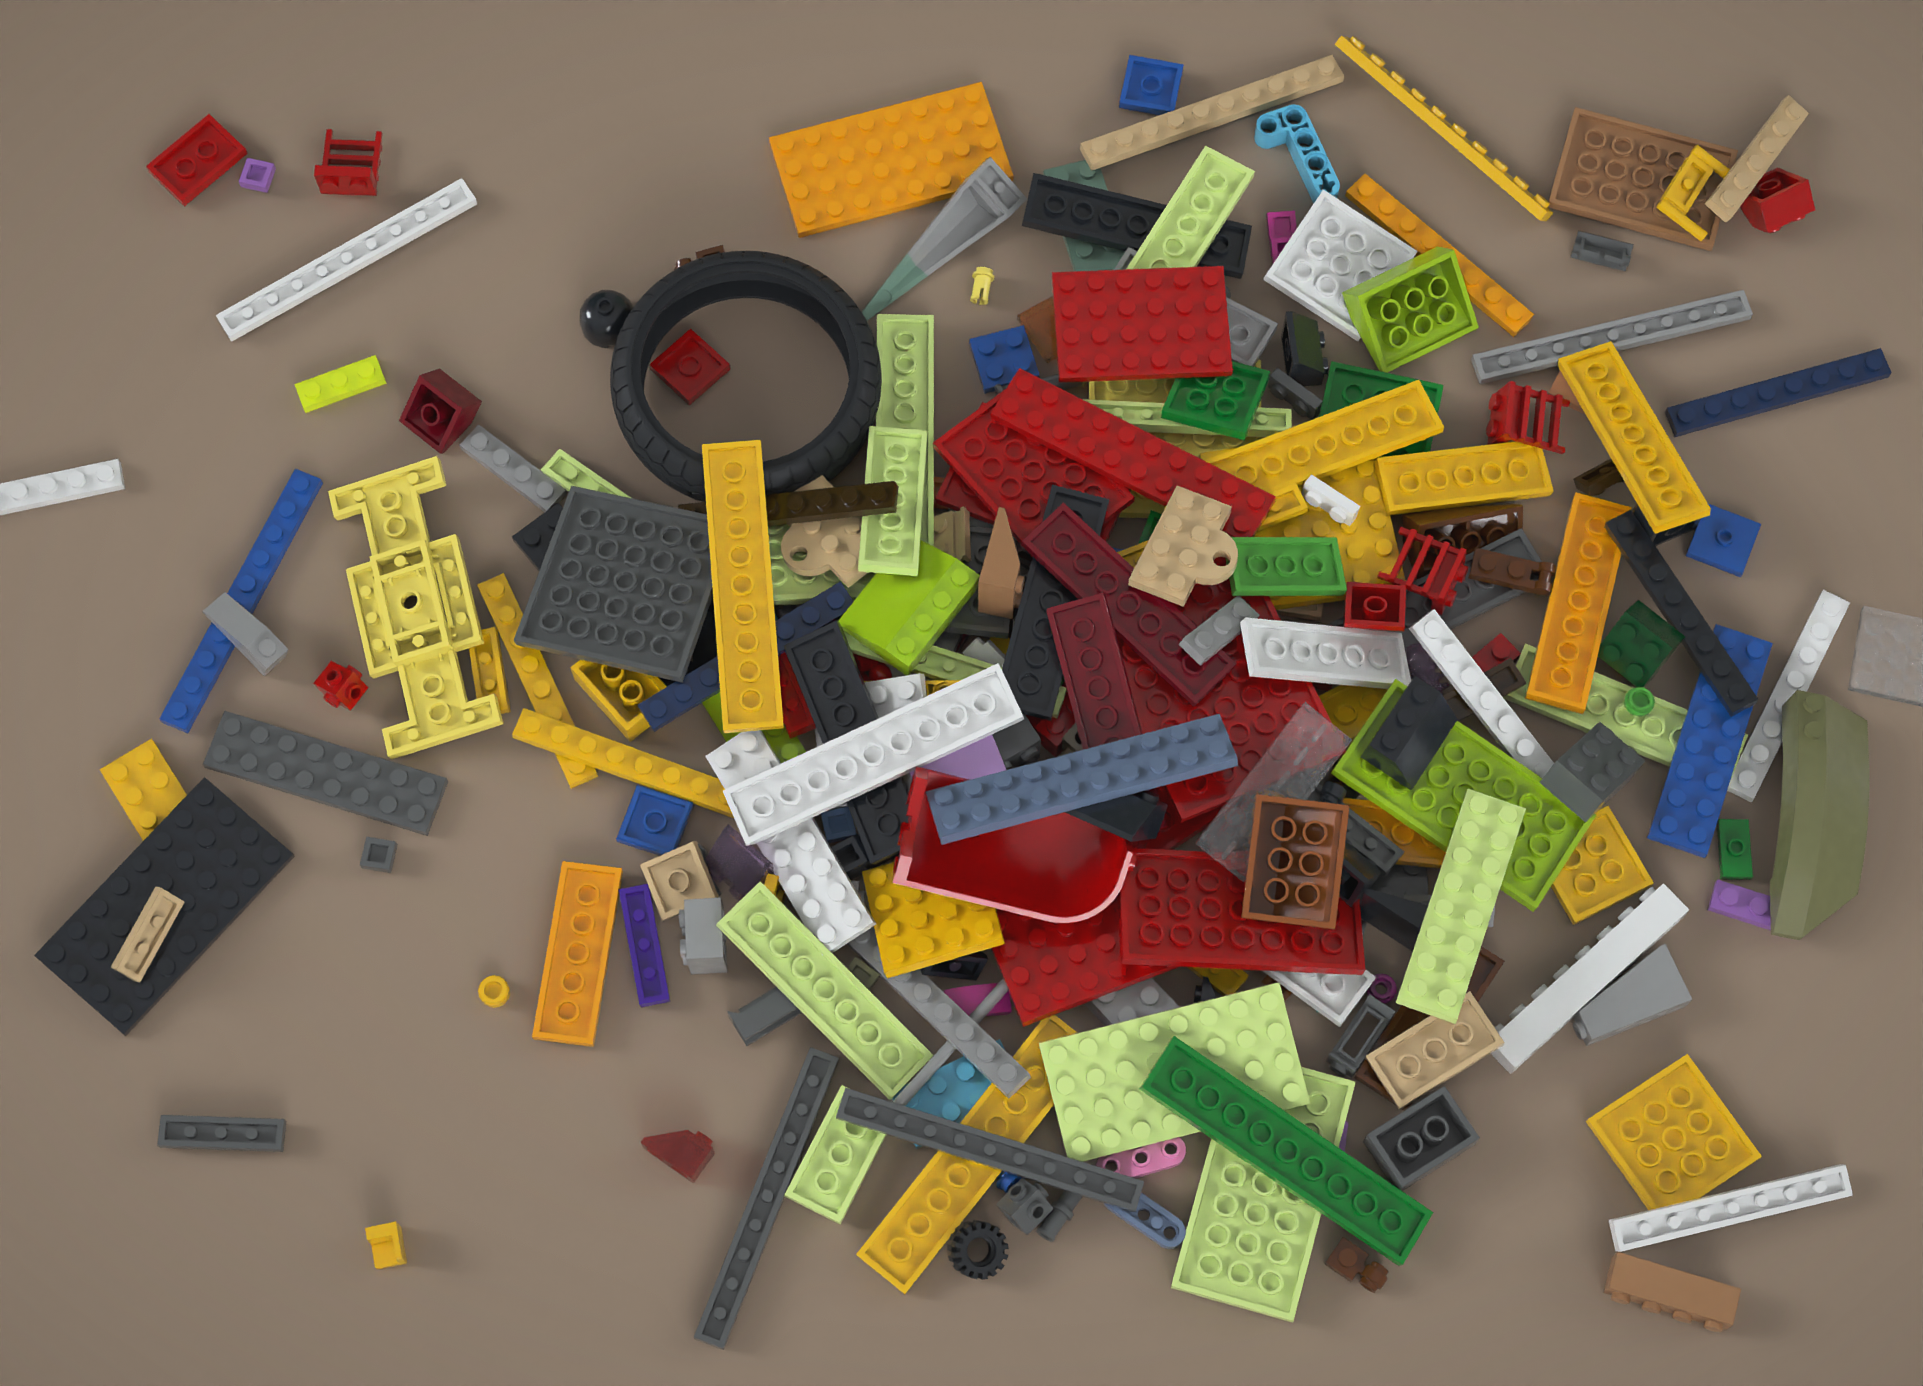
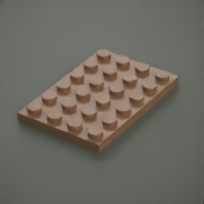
M1575 107L1548 202L1550 205L1548 208L1712 251L1721 218L1708 208L1705 203L1723 178L1713 171L1686 213L1688 218L1708 232L1701 242L1662 213L1656 206L1661 201L1662 195L1684 160L1690 155L1691 150L1697 144L1729 169L1735 164L1738 150Z

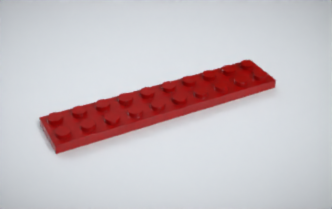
M1021 368L1018 369L990 413L991 419L1164 507L1167 506L1176 486L1232 506L1231 514L1222 530L1230 537H1254L1276 500V496Z

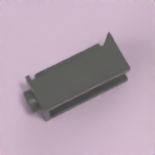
M777 987L740 1008L739 1013L727 1011L729 1019L746 1046H749L802 1013Z
M1369 994L1352 1022L1330 1052L1326 1060L1330 1064V1069L1342 1077L1347 1075L1352 1078L1396 1011ZM1368 1012L1380 1021L1354 1059L1342 1051V1049Z

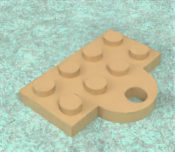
M821 475L796 491L832 488L833 486ZM862 516L787 524L790 528L783 536L781 552L788 568L802 576H817L831 570L848 588L868 573L858 571ZM797 552L807 553L806 558L802 561L792 560L793 555Z
M1176 486L1129 578V586L1184 607L1195 583L1215 585L1227 580L1234 573L1238 561L1236 543L1227 533L1222 531L1231 514L1232 506ZM1225 557L1230 563L1226 566H1218L1214 563V559Z

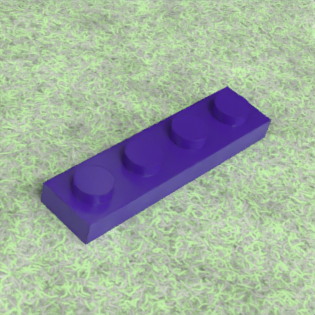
M648 884L619 889L639 1005L642 1008L671 1002Z

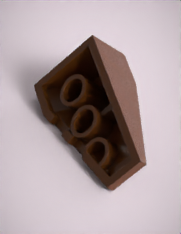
M1523 505L1455 507L1404 513L1403 528L1408 530L1415 529L1417 533L1424 536L1431 535L1434 537V540L1442 543L1444 541L1449 542L1450 546L1461 549V547L1467 549L1466 555L1474 552L1475 548H1482L1521 528L1523 530ZM1403 536V544L1407 539L1405 536ZM1415 540L1408 553L1412 568L1423 547V543ZM1430 547L1416 577L1417 579L1430 574L1440 552L1439 549Z

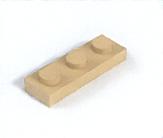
M156 886L111 968L140 983L181 910L184 901L163 888Z

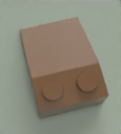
M999 507L978 581V612L1013 619L1015 609H1019L1025 577L1020 576V561L1005 508Z

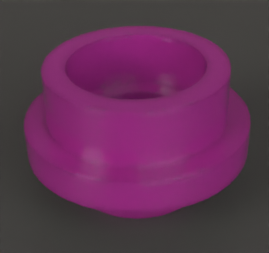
M1375 974L1376 979L1366 991L1367 996L1370 994L1384 1004L1389 1003L1396 995V983L1387 974ZM1383 985L1386 988V993H1377L1375 987Z

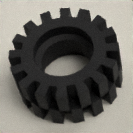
M979 1220L964 1222L963 1227L958 1226L955 1229L956 1235L951 1234L949 1240H952V1245H947V1250L951 1251V1255L948 1256L949 1261L954 1263L953 1267L955 1270L973 1279L980 1278L983 1280L988 1279L987 1276L989 1275L995 1276L997 1274L996 1270H1002L1005 1266L1001 1263L1002 1260H1007L1008 1254H1005V1249H1009L1008 1243L1003 1241L1006 1239L1005 1235L999 1232L1000 1229L987 1222ZM975 1238H983L988 1244V1254L979 1262L972 1261L967 1253L969 1243Z

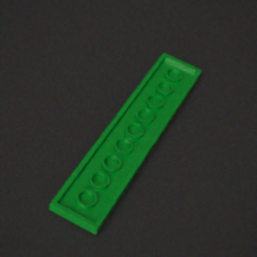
M1175 1036L1170 1039L1139 1090L1398 1266L1404 1264L1434 1213Z

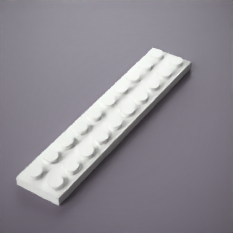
M999 663L727 788L723 790V793L746 846L750 847L915 770V767H923L1024 720V717Z

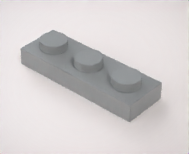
M1236 596L1185 636L1179 646L1201 666L1242 633L1240 622L1245 617L1258 618L1260 615L1240 596Z

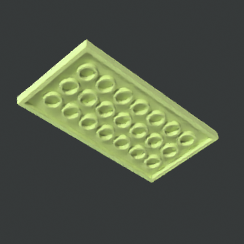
M1280 982L1039 1042L1067 1157L1083 1162L1201 1132L1139 1090L1173 1036L1282 1110L1310 1104Z
M1301 1067L1310 1104L1284 1111L1339 1148L1356 1082ZM1211 1139L1171 1288L1293 1323L1321 1213Z

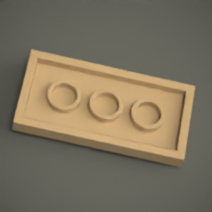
M1469 991L1465 995L1456 1024L1429 1016L1369 1053L1365 1058L1398 1109L1401 1110L1502 1047L1505 1042Z

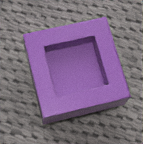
M247 158L239 179L240 186L268 193L276 170L274 163Z

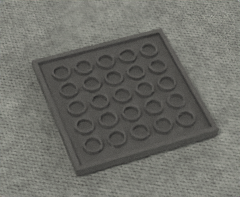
M571 485L514 637L516 645L683 683L713 598L707 514Z

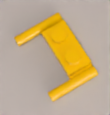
M1697 144L1691 150L1690 155L1684 160L1656 208L1701 242L1708 232L1688 218L1686 213L1712 172L1714 171L1724 179L1730 169Z

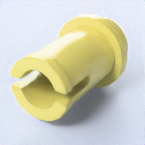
M977 267L976 271L972 274L974 284L970 301L976 304L977 299L980 297L979 305L988 304L990 285L994 281L995 276L992 269Z

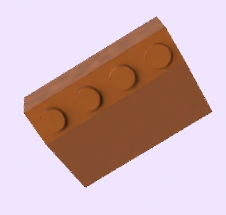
M1256 794L1241 918L1335 929L1350 805Z

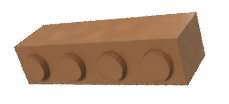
M1617 1252L1612 1256L1603 1293L1611 1295V1300L1618 1303L1629 1304L1632 1301L1642 1304V1309L1656 1314L1665 1311L1673 1314L1672 1318L1685 1323H1691L1692 1320L1704 1323L1703 1327L1705 1329L1722 1332L1723 1329L1727 1330L1733 1326L1741 1289Z

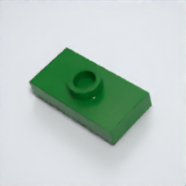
M1718 819L1717 836L1720 879L1751 880L1753 878L1749 819Z

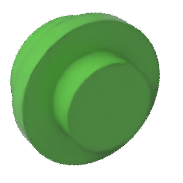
M1635 687L1627 692L1624 698V705L1630 714L1642 717L1652 711L1655 699L1648 689Z

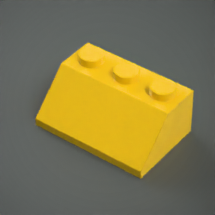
M581 659L570 667L574 680L629 742H632L650 727L639 710L638 704L667 687L658 677Z

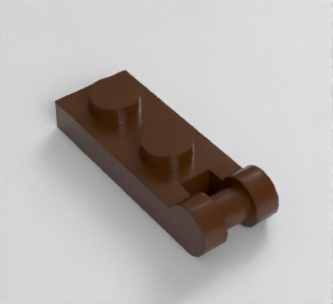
M1475 548L1468 578L1547 596L1551 593L1552 584L1550 579L1555 574L1556 566L1550 562H1536ZM1530 574L1539 575L1538 580H1529Z

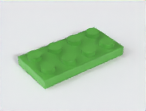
M1231 537L1238 549L1237 567L1229 577L1232 596H1343L1347 591L1337 537ZM1226 558V564L1228 565L1230 562Z

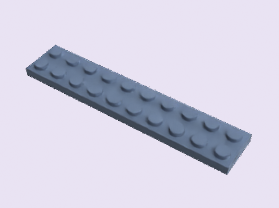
M1220 714L933 789L926 791V796L941 845L1236 767L1238 766V758Z

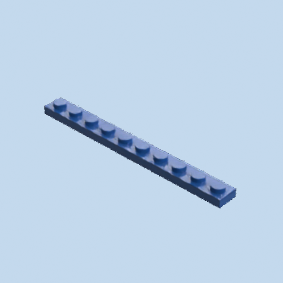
M298 469L293 471L227 594L251 614L255 611L323 484L320 478ZM212 622L159 718L162 723L187 734L235 648L233 643Z

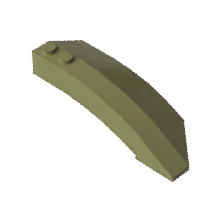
M1796 690L1782 705V796L1773 877L1770 879L1771 935L1801 940L1858 894L1868 828L1869 747L1867 720L1825 695Z

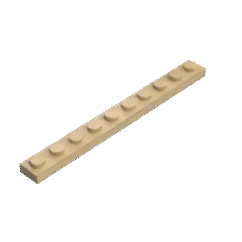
M1333 55L1082 142L1080 143V150L1091 171L1342 83L1344 74Z

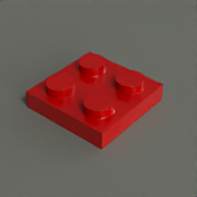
M691 328L649 364L650 370L689 406L731 370L730 364Z

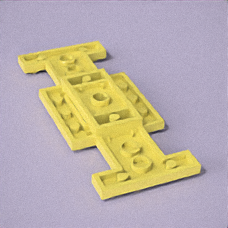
M437 456L328 491L333 516L337 521L363 514L372 556H369V562L347 568L346 573L368 671L373 679L396 671L399 672L409 715V721L382 729L387 755L390 759L503 725L498 698L495 694L469 702L467 699L457 652L484 644L459 537L453 534L430 542L420 494L447 486L441 460ZM410 596H417V604L411 609H406L404 607L406 599Z

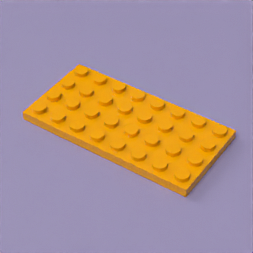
M982 82L769 137L770 147L799 238L949 199L963 181L989 157L996 162L1012 182L1014 181V175Z

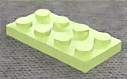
M841 1085L785 1193L786 1198L840 1225L886 1137V1134L836 1119L844 1090L847 1088Z

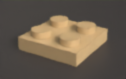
M692 841L640 864L662 920L679 915V910L684 909V900L719 897L697 841Z

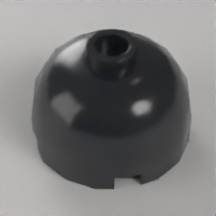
M600 290L591 294L584 301L580 309V326L584 337L593 345L601 348H609L608 345H615L620 330L633 309L630 300L622 293L614 290Z

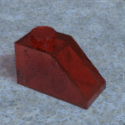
M689 1130L644 1137L641 1141L643 1149L692 1183L696 1181L715 1154L713 1147L710 1146L713 1141L699 1131L693 1134Z

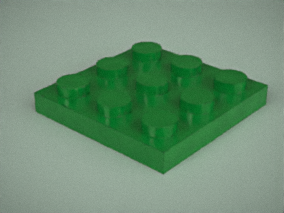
M1232 361V376L1175 378L1162 409L1161 418L1245 441L1268 384L1270 371Z

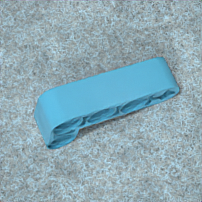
M1293 104L1261 115L1256 123L1255 143L1264 149L1286 144L1313 203H1315L1323 190L1337 198L1340 188L1339 180L1306 110L1300 105ZM1293 120L1298 122V124H1291L1288 121ZM1264 129H1268V130H1271V131H1273V132H1272V133H1266V132H1264L1263 130H1264ZM1304 143L1309 145V147H1302L1299 144ZM1310 167H1318L1320 170H1312Z

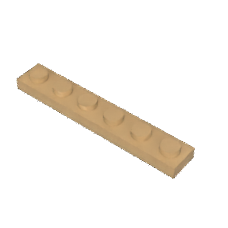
M1791 96L1785 97L1706 201L1705 205L1725 223L1730 220L1809 113Z

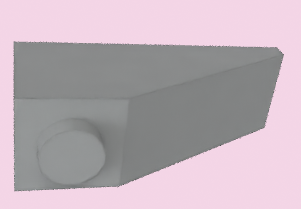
M226 592L203 610V613L263 676L286 657L289 649L263 623Z

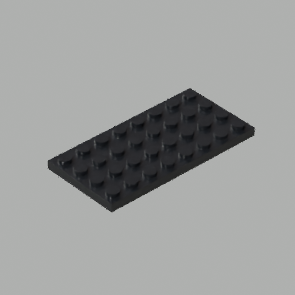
M204 777L34 956L124 1036H127L295 856ZM157 886L184 901V904L139 983L112 969L111 966L154 888Z

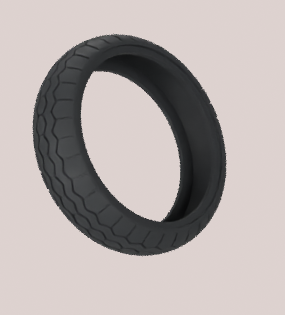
M730 251L702 257L675 269L660 279L641 297L626 318L618 335L611 362L610 388L614 412L624 438L638 459L652 474L674 490L692 499L706 502L703 455L691 450L672 437L654 416L644 394L646 372L657 346L678 322L694 311L720 301L738 298H759L782 303L804 313L818 323L835 342L843 357L849 376L844 400L837 414L822 433L802 448L788 455L763 461L765 495L795 492L821 475L828 482L845 469L865 443L869 435V426L874 424L881 397V363L875 338L864 315L852 298L828 276L803 262L783 255L761 251Z

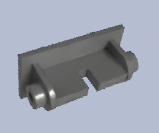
M1578 230L1571 258L1626 271L1630 263V255L1634 244Z

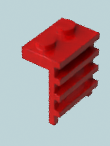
M326 129L322 165H315L314 177L321 194L377 196L378 170L381 164L380 153L383 147L382 131H376L375 141L332 139V129ZM331 149L374 151L373 156L330 153ZM329 164H335V165H362V166H372V168H371V167H353V166H329Z
M1509 381L1496 393L1492 394L1489 400V409L1491 410L1490 421L1486 427L1487 445L1507 443L1513 440L1555 453H1565L1566 447L1558 445L1561 407L1570 406V400L1562 398L1563 395L1560 394L1555 396L1547 394L1546 390H1532V386H1518L1514 381ZM1530 397L1536 399L1532 438L1526 436ZM1546 402L1552 403L1548 442L1542 441Z
M1400 527L1398 534L1407 537L1390 575L1379 571L1377 578L1393 585H1404L1406 590L1432 599L1431 610L1435 609L1442 616L1446 606L1451 608L1455 601L1457 591L1454 588L1457 582L1463 583L1469 567L1465 565L1467 549L1462 547L1458 549L1450 546L1449 542L1444 541L1442 543L1434 540V537L1431 535L1424 536L1417 533L1415 529L1408 530ZM1414 540L1421 542L1423 547L1407 581L1397 578ZM1430 547L1439 549L1440 552L1423 588L1415 585V579Z

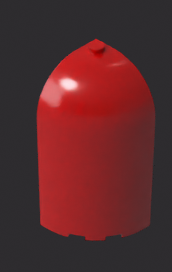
M915 767L906 801L908 805L906 816H909L908 823H901L897 845H900L899 857L896 856L894 860L892 883L1049 922L1072 923L1095 916L1108 907L1120 892L1127 871H1132L1134 868L1136 853H1133L1131 841L1065 812L941 845L927 801L926 791L964 782L969 779Z

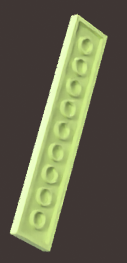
M877 314V348L881 363L882 386L879 407H877L876 426L927 430L920 540L934 546V315Z

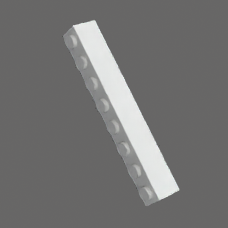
M1664 883L1657 890L1650 887L1639 898L1642 903L1636 909L1629 906L1618 917L1621 922L1616 927L1612 928L1608 925L1596 937L1599 942L1595 946L1590 948L1589 945H1586L1575 955V958L1578 960L1570 968L1566 964L1553 975V978L1556 980L1549 987L1545 984L1539 987L1531 995L1534 1001L1527 1007L1523 1003L1519 1005L1509 1015L1512 1020L1505 1027L1501 1023L1495 1027L1505 1043L1491 1054L1510 1074L1684 918L1689 909Z

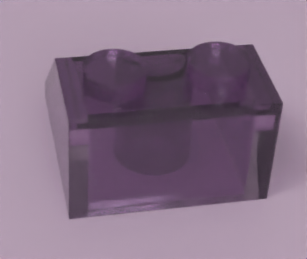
M729 824L723 829L705 858L711 877L718 883L723 880L731 887L728 891L738 901L760 881L765 884L768 873L775 875L773 863L754 846H746L743 837Z

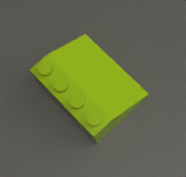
M1437 246L1342 292L1350 318L1381 372L1388 373L1479 328L1454 249Z
M920 540L918 576L876 573L838 622H840L845 632L907 676L910 675L978 589L980 575L957 558Z

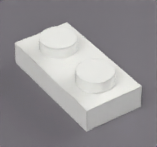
M1312 474L1304 484L1302 496L1310 505L1322 508L1336 522L1351 526L1360 509L1358 504Z

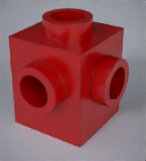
M333 661L329 662L313 683L324 694L323 699L335 708H338L340 705L350 711L369 688L360 679L363 675L351 665L345 668Z

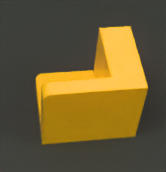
M396 1221L365 1228L367 1241L372 1246L376 1269L407 1263L402 1229Z

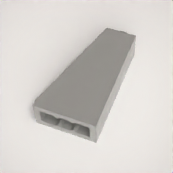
M1666 944L1658 947L1576 1014L1573 1028L1577 1037L1580 1040L1583 1039L1586 1046L1684 1008L1692 1000L1691 995Z

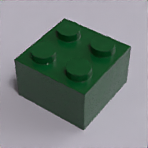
M1637 600L1624 612L1600 644L1598 657L1633 685L1644 688L1659 672L1685 636L1640 600Z

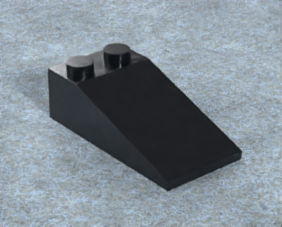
M1365 888L1360 903L1361 919L1413 952L1428 905Z

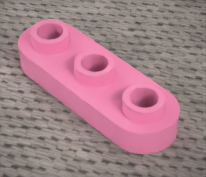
M1177 1137L1099 1157L1096 1166L1106 1169V1164L1113 1162L1117 1166V1170L1114 1172L1139 1178L1181 1164L1185 1158L1186 1146L1183 1140ZM1173 1145L1176 1148V1153L1173 1155L1167 1154L1165 1147ZM1137 1154H1144L1147 1161L1145 1163H1138L1135 1156Z

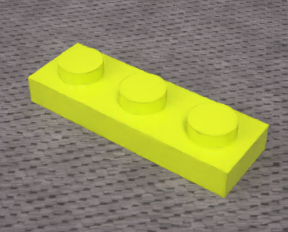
M374 355L294 385L303 409L307 413L387 383L378 359Z

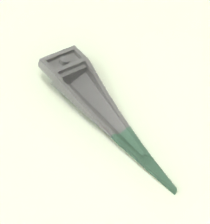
M991 157L987 158L963 181L862 310L866 321L1009 218L1027 200L1026 196Z

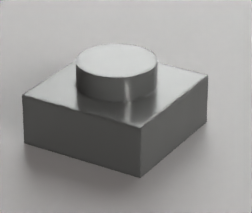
M366 837L360 861L361 868L391 873L398 846L396 841Z

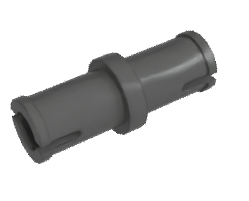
M1063 1191L1059 1199L1051 1203L1053 1210L1046 1216L1036 1232L1047 1241L1053 1242L1066 1220L1070 1221L1074 1216L1073 1210L1083 1196Z

